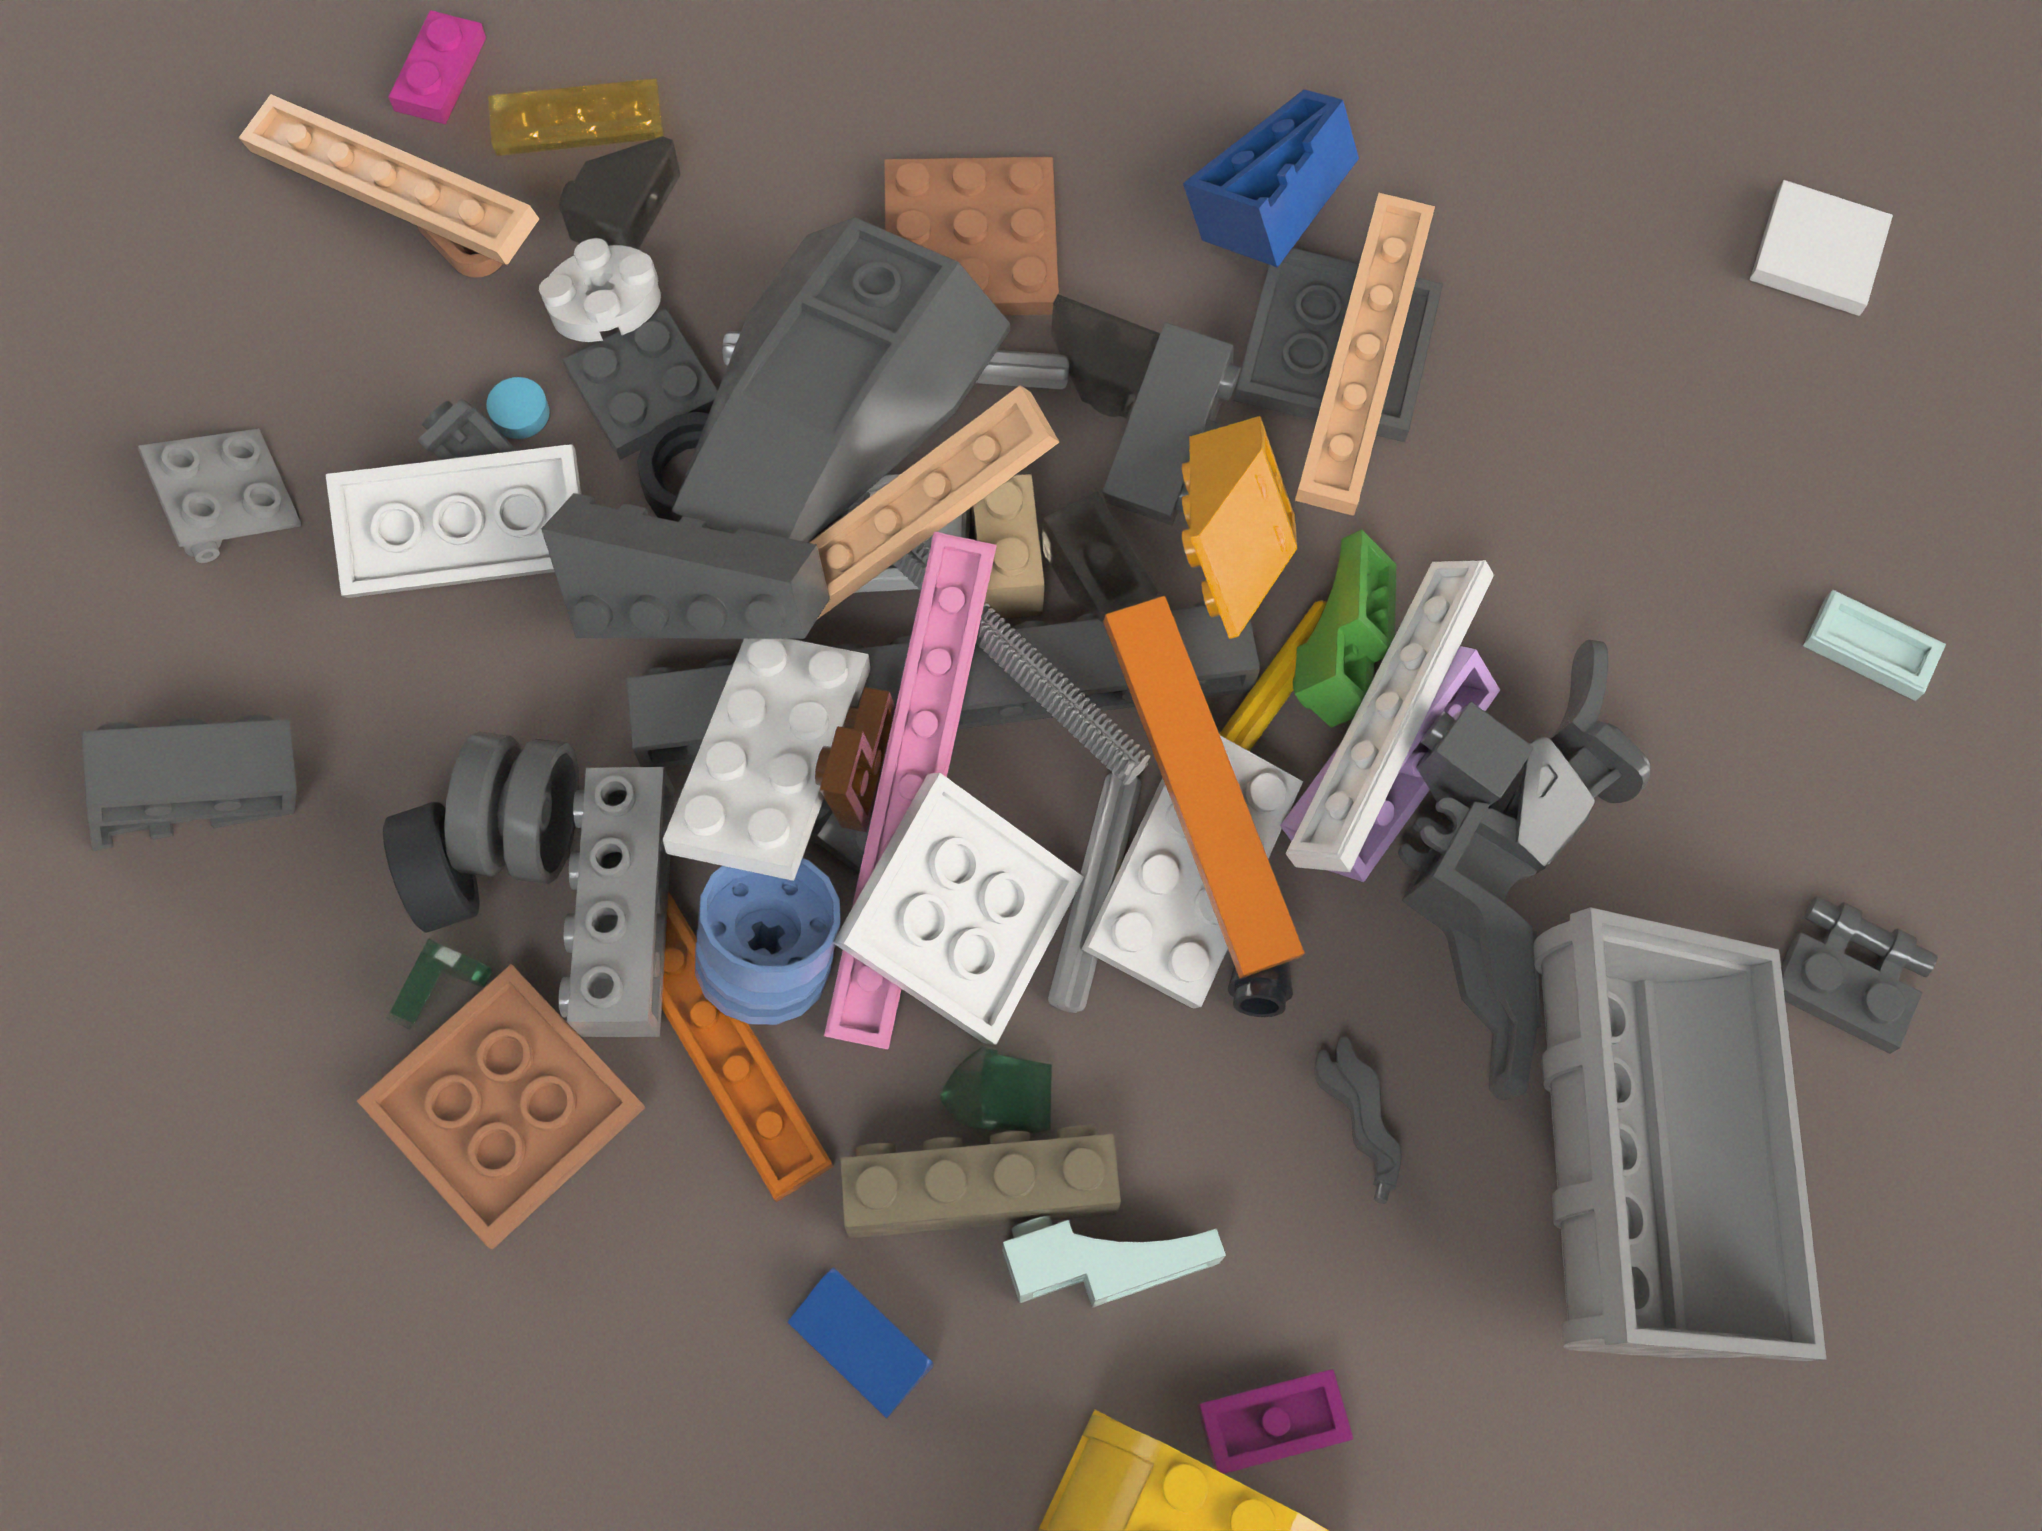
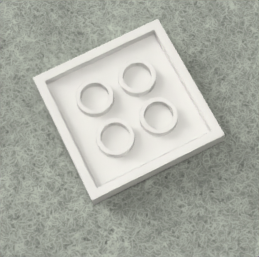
M941 773L927 774L837 934L834 944L982 1043L996 1045L1084 877Z

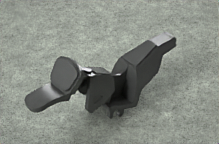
M1586 640L1577 649L1571 670L1568 707L1560 726L1551 739L1543 737L1530 743L1535 749L1524 763L1522 775L1517 773L1502 797L1492 805L1474 802L1469 807L1453 798L1441 799L1436 803V810L1449 815L1452 819L1450 823L1444 827L1428 817L1419 818L1413 823L1414 830L1420 832L1423 842L1430 846L1429 851L1419 853L1410 844H1404L1398 850L1400 859L1418 871L1402 901L1444 932L1448 941L1461 1000L1493 1033L1489 1090L1500 1100H1508L1527 1091L1537 1028L1541 1027L1539 973L1534 966L1533 943L1537 938V931H1533V927L1524 918L1506 905L1508 891L1516 881L1532 877L1535 873H1539L1551 864L1587 821L1591 813L1590 810L1595 803L1594 797L1598 795L1609 803L1627 802L1644 789L1650 777L1651 765L1646 755L1618 727L1597 721L1605 695L1608 674V649L1602 641Z

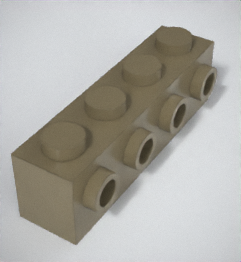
M1092 1125L1061 1128L1057 1130V1139L1031 1141L1029 1132H1002L990 1136V1145L963 1147L962 1138H934L923 1142L922 1151L896 1153L895 1144H866L855 1148L856 1156L840 1158L844 1225L849 1239L1017 1224L1048 1215L1051 1220L1116 1215L1121 1203L1114 1134L1098 1135L1097 1127Z

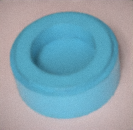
M513 377L505 379L490 391L487 398V412L493 426L508 438L524 439L540 432L549 419L550 408L544 391L536 382L528 378Z

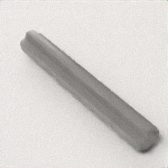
M1109 773L1105 777L1080 873L1084 878L1074 896L1048 997L1051 1006L1065 1012L1077 1013L1078 1011H1083L1087 1004L1098 958L1082 950V947L1123 861L1142 786L1138 776L1130 785H1124L1123 781L1119 780L1118 776L1113 773Z

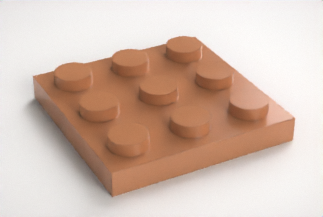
M1053 157L884 159L886 231L959 262L1003 315H1058L1059 290Z
M512 964L357 1100L361 1107L464 1222L492 1250L646 1108Z

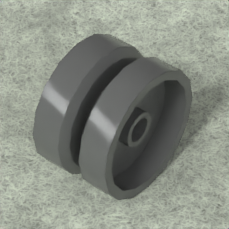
M477 732L469 736L457 757L446 799L445 841L446 852L452 868L460 873L492 877L499 873L506 865L509 875L516 880L550 884L558 878L566 863L575 830L573 803L575 792L579 790L578 762L575 750L569 743L534 739L527 742L521 750L519 743L511 735Z

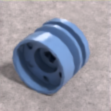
M804 858L801 860L794 881L721 866L711 874L700 896L695 949V976L705 998L724 1015L747 1024L777 1025L801 1016L820 999L830 977L833 951L836 946L834 940L840 928V899L829 877L812 862Z

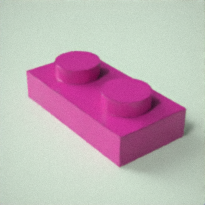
M430 10L388 96L393 110L446 125L485 42L486 35L482 23Z

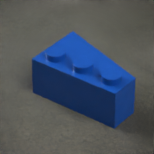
M1305 89L1183 183L1202 241L1278 268L1359 159L1343 99Z

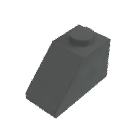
M1470 701L1453 717L1444 711L1435 720L1421 740V743L1428 747L1429 750L1416 768L1437 802L1449 797L1466 807H1469L1474 802L1492 805L1502 797L1535 748ZM1445 814V816L1447 817V819L1451 822V821H1452L1451 817H1450L1449 815Z

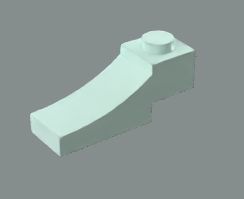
M1049 1215L1038 1217L1013 1227L1011 1230L1014 1238L1003 1242L1002 1250L1019 1303L1084 1282L1092 1308L1219 1264L1226 1256L1217 1229L1193 1236L1164 1241L1116 1242L1074 1234L1069 1220L1053 1225Z

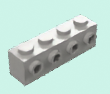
M664 767L586 768L584 790H576L574 795V822L576 828H581L580 851H572L569 858V883L572 890H577L575 913H568L564 923V945L566 952L572 953L570 977H563L560 982L559 1010L561 1016L567 1017L568 1024L581 1037H660L671 855L666 853L663 837L673 815L675 792Z

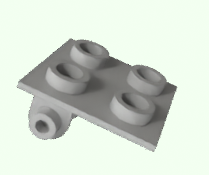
M260 429L138 446V451L178 546H183L185 553L194 557L199 563H207L216 559L220 554L218 548L223 539L301 526V521Z

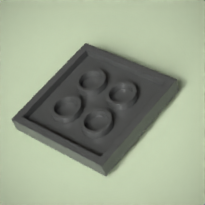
M1292 248L1278 268L1269 265L1234 401L1317 421L1358 270V263ZM1416 278L1376 436L1405 442L1443 283Z

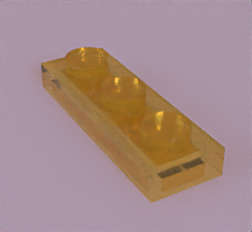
M657 78L488 96L491 143L496 156L664 139L661 99Z

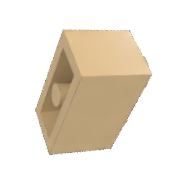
M1014 475L971 507L974 540L996 545L984 604H989V609L993 608L995 610L994 614L999 613V619L1040 616L1043 614L1044 577L1032 475Z

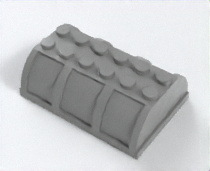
M1591 907L1571 913L1570 921L1548 929L1540 934L1533 943L1534 966L1538 973L1542 975L1547 1050L1541 1057L1544 1088L1551 1094L1558 1189L1552 1193L1554 1225L1561 1229L1567 1321L1561 1324L1563 1348L1576 1351L1665 1358L1756 1357L1793 1361L1827 1360L1779 949Z

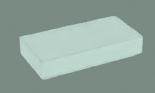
M1832 590L1824 599L1803 644L1804 647L1914 701L1925 693L1946 645L1835 590Z

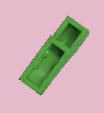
M1362 529L1341 539L1337 573L1327 604L1307 643L1298 646L1296 653V670L1293 678L1294 694L1302 706L1311 709L1331 728L1354 718L1373 681L1374 663L1384 659L1395 637L1396 563Z

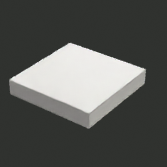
M1783 180L1772 205L1750 280L1860 316L1869 301L1893 215Z

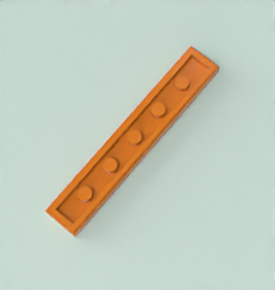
M1162 596L1105 614L1104 626L1239 979L1300 958L1305 952L1166 597Z
M668 892L662 1010L774 1200L778 1202L834 1166L749 1024L724 1015L705 998L695 976L697 938Z

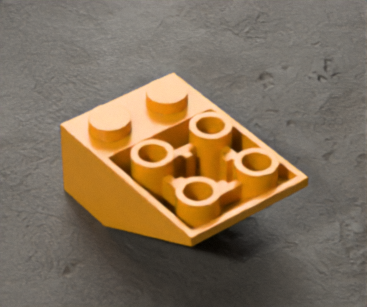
M1260 416L1190 436V461L1182 463L1183 479L1188 491V495L1182 496V507L1189 529L1182 531L1184 550L1192 568L1202 567L1206 580L1201 583L1206 608L1211 618L1221 616L1229 639L1240 635L1297 550L1295 514Z

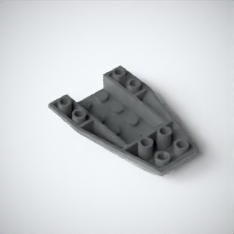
M856 217L808 234L746 317L673 506V518L680 521L685 516L705 520L707 527L735 534L741 528L809 543L955 414L1009 334L1010 322L962 265L953 259Z

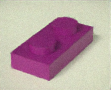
M1334 1369L1197 1405L1213 1467L1223 1474L1354 1440Z

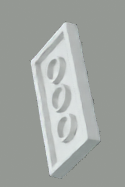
M569 444L326 474L341 596L352 598L555 572L541 528L573 493L581 494L574 446Z
M744 639L663 837L666 853L794 881L824 799L820 791V785L815 783V769L818 756L823 746H832L837 726L844 727L850 707H857L870 672L869 654L793 639Z
M1220 736L1267 858H1269L1282 828L1280 825L1288 816L1303 781ZM1162 777L1082 950L1194 1009L1202 1007L1228 947Z

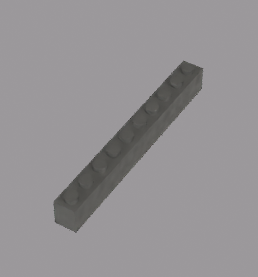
M1204 600L1197 603L1194 607L1171 610L1204 697L1210 698L1249 693L1255 685L1260 671L1251 619L1238 637L1229 639L1221 616L1211 618ZM1085 614L1076 618L1073 622L1048 625L1043 621H1027L1013 627L1016 629L1014 634H1021L1019 639H1026L1024 645L1028 642L1031 643L1030 649L1034 647L1037 649L1035 654L1038 652L1042 654L1040 659L1047 658L1045 665L1051 662L1053 664L1051 669L1054 667L1058 669L1056 674L1063 673L1061 680L1067 677L1069 679L1067 684L1070 682L1074 683L1072 690L1076 687L1080 689L1077 695L1080 693L1085 694L1082 701L1085 698H1090L1088 705L1091 703L1096 704L1093 711L1097 708H1100L1101 711L1135 707L1103 623L1105 614ZM911 636L898 638L892 641L890 645L869 648H864L859 644L835 646V648L869 654L870 672L864 687L889 691L896 706ZM975 644L957 730L1053 718L1052 714L1047 712L1046 708L1042 707L1030 693L1025 691V688L1021 687L1009 673L1004 671L1005 669L1000 667L989 654L984 652V649L978 646L979 644ZM715 660L708 663L705 668L679 671L672 667H656L645 671L642 676L626 678L632 748L640 767H669L694 763L735 660Z

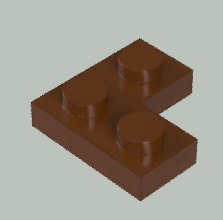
M864 687L859 707H850L844 727L837 726L832 746H823L819 753L815 769V783L820 785L821 793L842 828L867 832L896 708L889 691Z

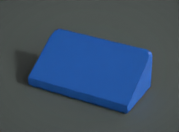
M834 1267L823 1276L788 1320V1324L886 1419L934 1367V1363Z

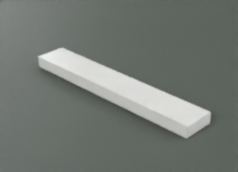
M1486 560L1431 563L1285 853L1295 867L1351 872L1493 579L1494 574Z

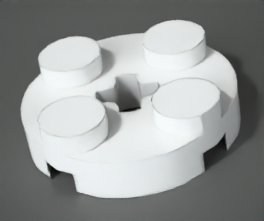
M599 238L588 239L577 245L574 250V256L562 262L539 285L540 295L555 329L567 338L582 342L603 341L600 332L609 331L616 327H619L621 335L634 331L655 313L661 299L658 275L649 255L628 246H608L605 240Z

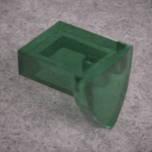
M428 938L386 1019L410 1030L415 1024L441 972L471 984L485 987L493 970L458 951Z
M981 1047L957 1066L940 1093V1100L955 1119L968 1126L993 1130L996 1127L1034 1134L1051 1130L1052 1064L998 1055V1050L995 1048Z

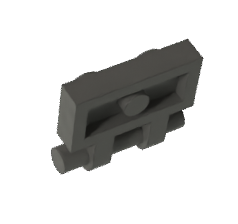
M1816 896L1809 904L1804 918L1825 928V932L1821 941L1804 933H1800L1792 940L1781 965L1785 1002L1891 1054L1901 1048L1923 993L1899 981L1903 968H1906L1923 977H1927L1934 969L1938 956L1916 945L1917 938L1900 929H1895L1891 933L1863 919V912L1845 902L1836 906ZM1849 941L1879 955L1874 968L1844 954Z

